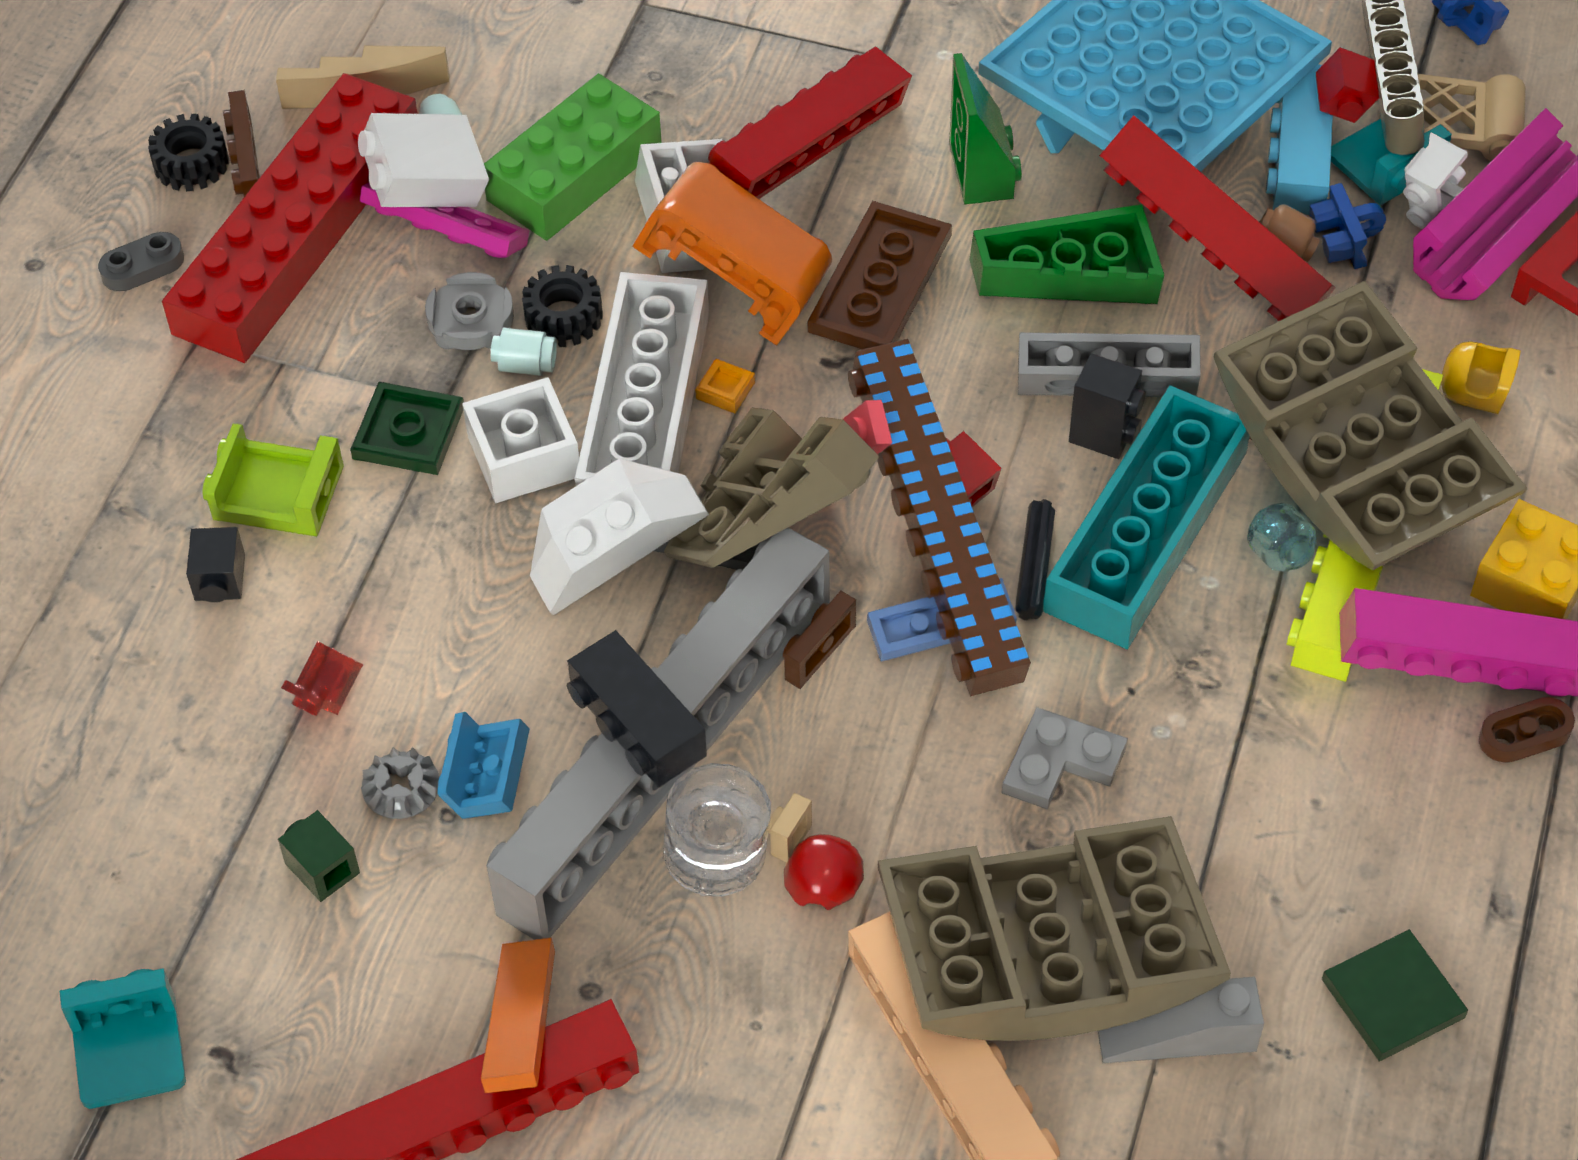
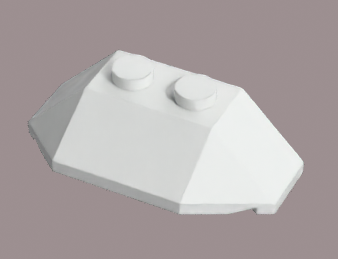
M619 458L541 509L530 577L549 612L555 615L708 516L709 513L685 475Z

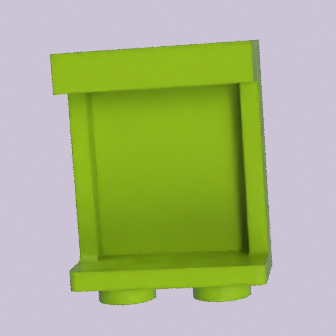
M233 423L227 439L222 438L218 445L217 463L212 474H207L203 483V499L208 501L213 520L318 537L344 467L338 438L320 435L315 450L249 440L245 436L243 425Z

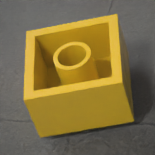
M1518 499L1480 562L1470 596L1500 610L1567 619L1578 600V525Z

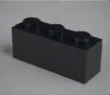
M617 630L567 660L570 682L567 683V689L570 696L580 708L583 709L587 706L596 716V723L606 739L610 742L615 740L619 742L625 749V755L629 764L640 776L647 774L659 788L707 756L705 728Z

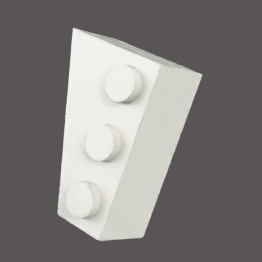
M722 139L640 144L635 183L646 221H648L660 201L691 163H710L708 155L712 148ZM662 249L656 251L662 273L704 270L703 264L684 251H681L675 261L668 256L670 250Z

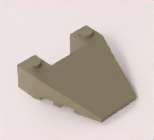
M752 407L723 444L719 454L724 458V461L715 476L712 473H708L700 485L706 491L701 501L709 515L672 538L667 544L664 553L669 558L714 568L851 494L854 489L859 488L869 478L870 468L879 456L843 419L819 417L802 439L774 410Z

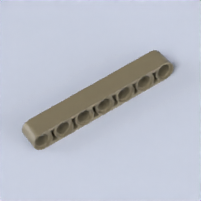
M1362 0L1370 57L1375 60L1380 97L1378 105L1385 146L1390 152L1399 155L1415 153L1424 146L1425 142L1424 105L1404 0Z

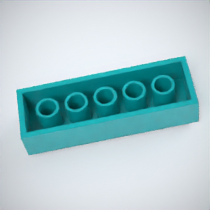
M1169 385L1047 577L1043 612L1128 650L1247 454L1250 435L1238 413Z

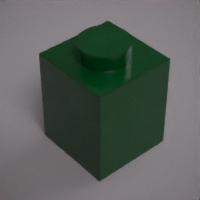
M318 810L306 819H300L291 824L284 835L278 838L285 864L320 902L360 874L354 848Z

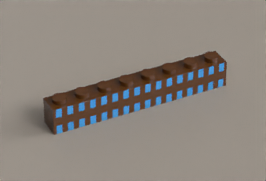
M904 339L856 351L853 370L848 371L850 390L855 398H861L862 403L866 400H882L892 444L878 454V466L882 475H889L894 488L891 490L893 507L897 516L904 515L909 528L906 530L908 548L913 557L919 556L924 570L921 571L923 589L928 598L934 597L939 612L936 613L938 630L942 639H949L954 654H952L951 660L957 680L959 682L965 681L970 697L1023 683L1031 662L909 340Z

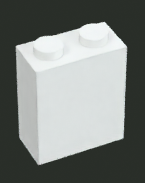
M371 113L364 131H361L359 134V153L362 157H365L369 169V183L371 188L376 190L381 207H477L489 177L467 115Z

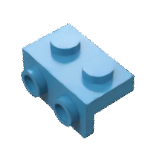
M467 712L456 713L452 730L448 737V747L442 773L438 780L437 792L439 797L462 819L511 812L513 810L530 728L521 719L478 725Z

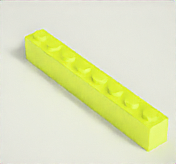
M1422 369L1439 390L1443 375ZM1331 540L1327 548L1318 546L1311 572L1318 574L1316 583L1306 582L1299 608L1306 610L1303 620L1294 618L1286 645L1295 647L1290 666L1340 681H1347L1352 663L1341 662L1339 612L1354 588L1376 590L1384 565L1371 570L1346 554Z

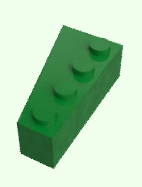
M1142 204L973 231L969 261L979 296L1158 304L1164 272Z

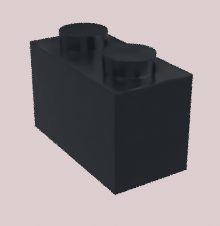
M1091 353L1074 385L1068 442L1119 459L1126 444L1132 445L1141 429L1142 419L1136 417L1142 409L1146 396V391L1140 389L1143 370Z

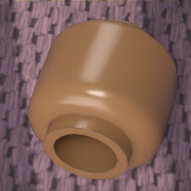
M1282 204L1274 210L1267 208L1259 221L1304 261L1308 262L1311 259L1320 241L1319 238L1313 236L1316 230V223L1313 218L1288 205Z

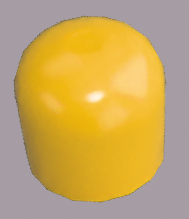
M1471 341L1456 345L1448 354L1443 367L1441 382L1443 393L1449 400L1459 405L1499 414L1514 380L1521 350L1498 348Z

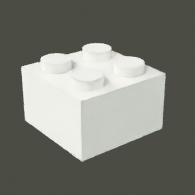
M549 377L462 403L468 439L495 503L575 479L579 461L578 443Z

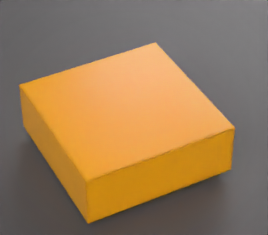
M715 358L695 389L696 399L736 414L755 384V373Z

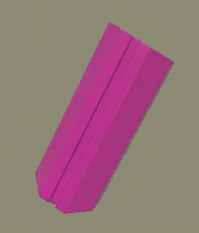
M1547 108L1542 110L1413 238V271L1432 286L1431 289L1440 299H1477L1578 197V155L1576 156L1570 150L1572 145L1567 140L1562 142L1556 136L1563 125Z

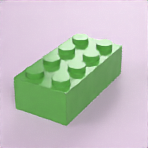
M598 73L484 163L489 177L485 187L486 200L548 241L637 168L640 144L662 143L660 112Z

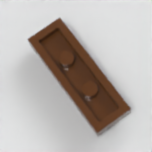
M245 90L228 92L230 109L223 110L227 135L234 134V139L227 140L231 165L238 164L239 168L231 170L234 191L236 195L244 194L245 197L258 181L260 175L249 106Z

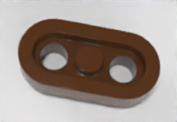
M1552 697L1538 698L1492 713L1483 722L1479 734V745L1488 757L1505 763L1514 762L1560 747L1570 738L1575 724L1574 713L1566 703ZM1540 725H1547L1551 727L1553 731L1544 730L1540 727ZM1497 739H1504L1508 741L1509 744L1502 743Z

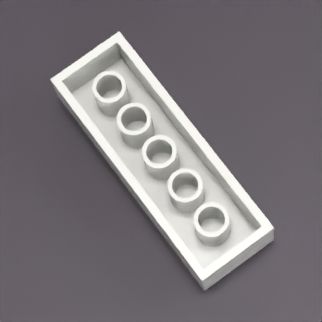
M620 272L576 470V486L619 458L675 473L679 472L709 319L707 280Z

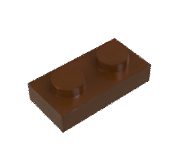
M840 591L829 604L825 602L819 606L813 615L811 624L801 635L796 634L788 641L783 651L785 681L801 689L856 627L855 598Z

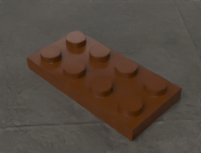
M872 200L807 321L808 333L862 350L898 341L952 236V224Z

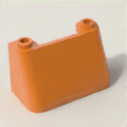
M702 162L691 163L655 208L632 246L649 259L657 250L666 249L670 250L668 256L675 261L681 251H684L755 300L748 312L755 316L759 311L763 317L764 324L759 334L776 346L800 315L832 263V255L822 240L813 237L723 175L714 165Z

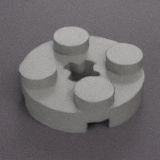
M477 272L456 274L446 279V286L440 288L437 292L436 288H434L429 293L425 304L429 330L435 336L436 343L443 349L474 350L484 347L491 348L493 336H500L502 329L510 328L513 323L514 309L509 290L506 287L504 290L501 286L497 285L495 278L488 274ZM467 307H475L477 312L472 315L461 314L466 312Z

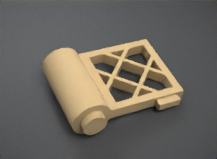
M1418 74L1420 89H1424L1432 95L1423 100L1424 120L1430 125L1424 128V133L1441 124L1452 133L1450 143L1463 149L1479 150L1486 159L1492 161L1524 129L1525 84L1518 77L1504 74L1494 76L1487 82ZM1455 94L1474 96V101L1463 107L1451 96ZM1441 103L1451 114L1441 119L1430 108ZM1461 120L1472 130V134L1457 133L1450 126Z

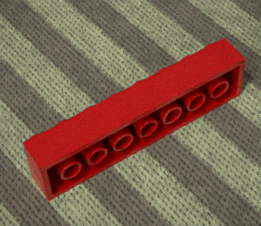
M343 73L163 298L162 304L171 335L246 363L367 205L360 202L362 186L369 183V169L365 157H362L359 153L358 137L360 132L364 131L371 113L418 114L415 98Z

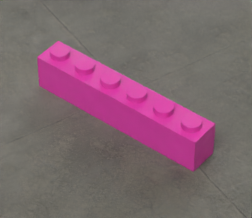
M1354 588L1339 612L1341 662L1359 664L1366 669L1387 668L1406 671L1414 676L1434 675L1453 678V680L1461 683L1475 681L1499 685L1509 690L1522 688L1543 691L1551 696L1570 695L1578 697V621Z

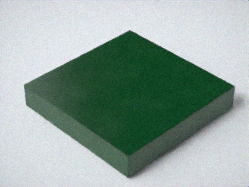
M378 382L351 446L352 459L438 475L463 413V397Z
M1410 929L1325 970L1323 973L1322 981L1379 1062L1465 1019L1468 1013L1465 1004Z

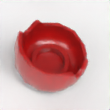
M829 834L809 836L799 843L793 850L784 868V885L794 901L800 906H805L809 903L818 904L826 910H831L836 905L853 899L864 879L863 859L858 850L849 841Z

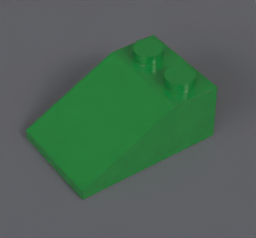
M953 54L949 146L964 205L1014 199L1015 181H1021L1022 170L1019 156H1012L1011 153L1014 145L1012 128L1010 125L1004 126L1000 108L963 54Z

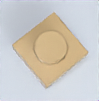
M794 792L784 808L779 806L775 809L767 826V833L770 834L772 856L788 862L793 850L803 841L812 826V800Z

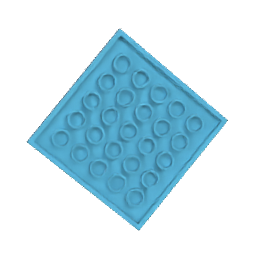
M1051 0L979 62L978 74L1102 150L1109 145L1134 115L1201 172L1330 54L1332 41L1260 0Z

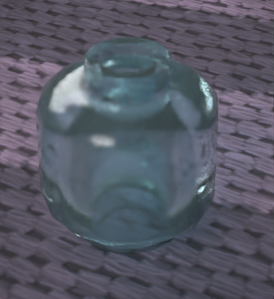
M1286 503L1269 505L1260 510L1254 516L1247 533L1249 547L1272 570L1280 572L1299 569L1306 565L1314 554L1317 540L1314 526L1292 505Z

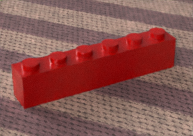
M876 46L861 56L856 54L844 67L836 72H828L813 87L801 89L788 103L783 106L776 105L763 119L755 124L750 122L745 125L738 135L727 142L725 140L718 142L708 155L709 164L714 165L723 175L760 199L902 104L912 75Z
M1132 116L1099 155L1109 163L1103 171L1122 187L1127 181L1131 182L1141 191L1136 197L1139 202L1154 214L1160 209L1173 218L1168 226L1187 243L1192 237H1195L1206 247L1201 255L1220 271L1225 265L1230 267L1239 275L1234 283L1252 299L1258 293L1272 304L1266 311L1278 321L1327 299L1336 288L1136 116Z

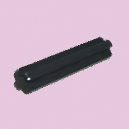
M1046 499L1042 501L1033 500L1028 506L1015 610L1019 613V618L1026 621L1028 619H1038L1043 613L1055 509L1051 506V501Z

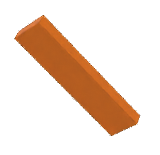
M552 937L502 944L481 1075L485 1093L538 1086L555 958Z

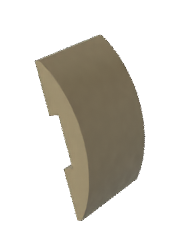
M1363 281L1216 351L1213 357L1221 379L1244 427L1263 459L1287 493L1306 516L1334 544L1357 562L1371 570H1375L1525 493L1527 487L1475 420L1471 417L1462 421L1414 360L1413 357L1417 351V346L1366 281Z
M1172 816L1076 830L1074 832L1073 844L980 858L977 846L878 860V871L923 1029L944 1035L991 1041H1023L1074 1036L1116 1027L1161 1013L1192 1000L1230 979V969Z

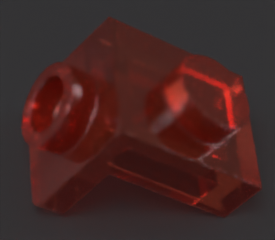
M317 641L296 683L285 679L281 688L295 695L291 704L312 715L318 716L321 709L338 715L363 664Z

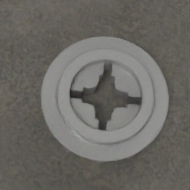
M393 747L388 755L381 758L374 756L373 763L369 769L363 770L361 787L363 798L370 809L381 816L392 819L412 817L423 812L435 800L438 794L439 773L430 756L424 757L418 754L413 747L408 752H399ZM390 774H396L401 778L407 776L411 791L400 784L391 787Z

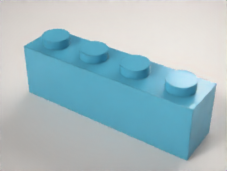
M1320 64L1313 68L1276 102L1279 103V108H1272L1270 133H1277V138H1270L1268 163H1275V168L1268 169L1266 194H1274L1273 210L1279 205L1285 204L1305 215H1309V205L1326 200L1328 197L1333 115L1320 111L1315 73L1322 66Z

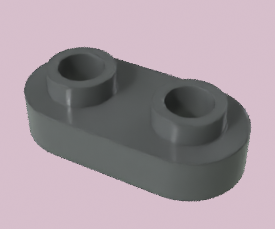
M156 232L108 251L101 257L98 269L102 282L108 289L127 291L176 271L184 261V253L177 236L169 232Z

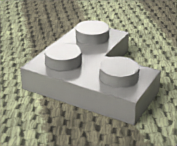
M1036 707L1003 781L1002 794L1048 809L1064 771L1110 787L1125 753L1128 738Z

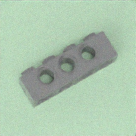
M1019 333L1018 395L1073 396L1074 385L1092 353L1143 370L1140 389L1146 391L1145 397H1162L1169 385L1197 396L1201 377L1200 335Z

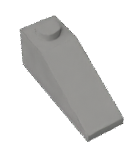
M1230 978L1212 990L1181 1005L1131 1023L1098 1031L1102 1063L1257 1052L1264 1020L1256 978Z

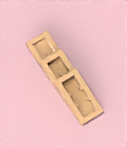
M364 45L362 57H321L319 68H278L276 83L282 109L316 108L343 73L405 95L449 82L450 74L446 47Z

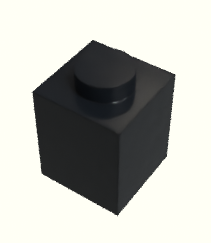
M238 527L191 529L186 575L195 601L221 602L223 600L241 599L245 552Z

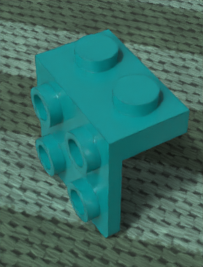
M1380 118L1332 145L1331 162L1381 206L1403 193V190L1406 188L1404 169L1419 151L1408 155H1399L1387 150ZM1440 124L1424 133L1425 142L1423 147L1427 148L1429 145L1431 132L1448 142L1451 140L1452 133Z
M164 968L157 970L139 969L125 977L106 981L88 980L79 983L74 988L59 991L61 1009L73 1032L79 1096L84 1107L88 1109L175 1091L185 1085L186 1075L176 999Z

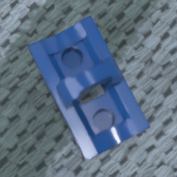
M1432 0V3L1439 9L1437 17L1446 26H1457L1477 45L1486 44L1493 30L1500 29L1509 14V9L1500 1ZM1474 5L1470 14L1463 9L1464 7Z
M1343 184L1329 186L1330 199L1309 205V217L1315 220L1316 233L1335 227L1337 229V232L1322 236V247L1328 263L1350 259L1354 269L1366 267L1367 260L1362 250L1367 244V238L1382 231L1386 223V215L1380 205L1376 203H1367L1353 207Z

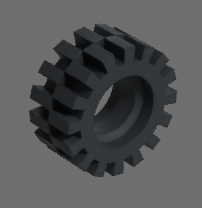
M192 113L190 120H185L184 114L176 115L178 121L174 123L170 118L164 120L165 128L157 125L153 130L155 136L150 135L148 139V149L157 179L160 178L161 183L165 186L171 183L172 189L177 191L180 190L182 185H185L186 192L194 191L193 185L199 184L200 189L207 188V180L213 183L220 180L218 173L225 174L227 171L226 164H229V157L223 132L217 122L212 124L211 118L204 116L200 121L199 115ZM188 149H200V151L192 155H177Z
M559 265L551 266L552 273L547 274L545 269L538 271L539 280L531 276L527 281L528 287L524 286L522 291L527 329L546 332L547 337H556L559 347H566V340L571 339L574 346L581 344V335L587 340L593 336V329L598 331L601 326L600 319L603 320L601 291L599 285L597 286V280L594 276L588 277L587 271L582 268L575 274L574 266L566 265L565 271H559ZM559 301H571L578 304L566 311H554L547 308Z

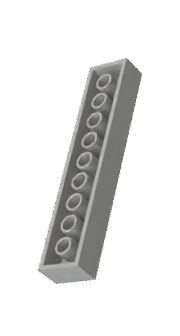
M786 528L759 543L753 559L743 570L738 569L732 574L726 585V590L716 602L710 601L705 605L696 625L687 635L681 634L674 641L669 656L658 668H651L705 728L707 750L784 660L783 651L788 641L796 634L801 635L808 628L814 613L820 605L825 602L830 603L829 550L790 528ZM602 733L599 736L591 737L583 747L579 760L569 771L564 770L555 778L550 788V793L538 807L532 806L522 817L519 829L507 843L501 842L490 854L487 862V871L496 916L534 940L551 938L696 764L658 788L647 774L640 776L634 771L626 758L625 749L617 740L610 742Z

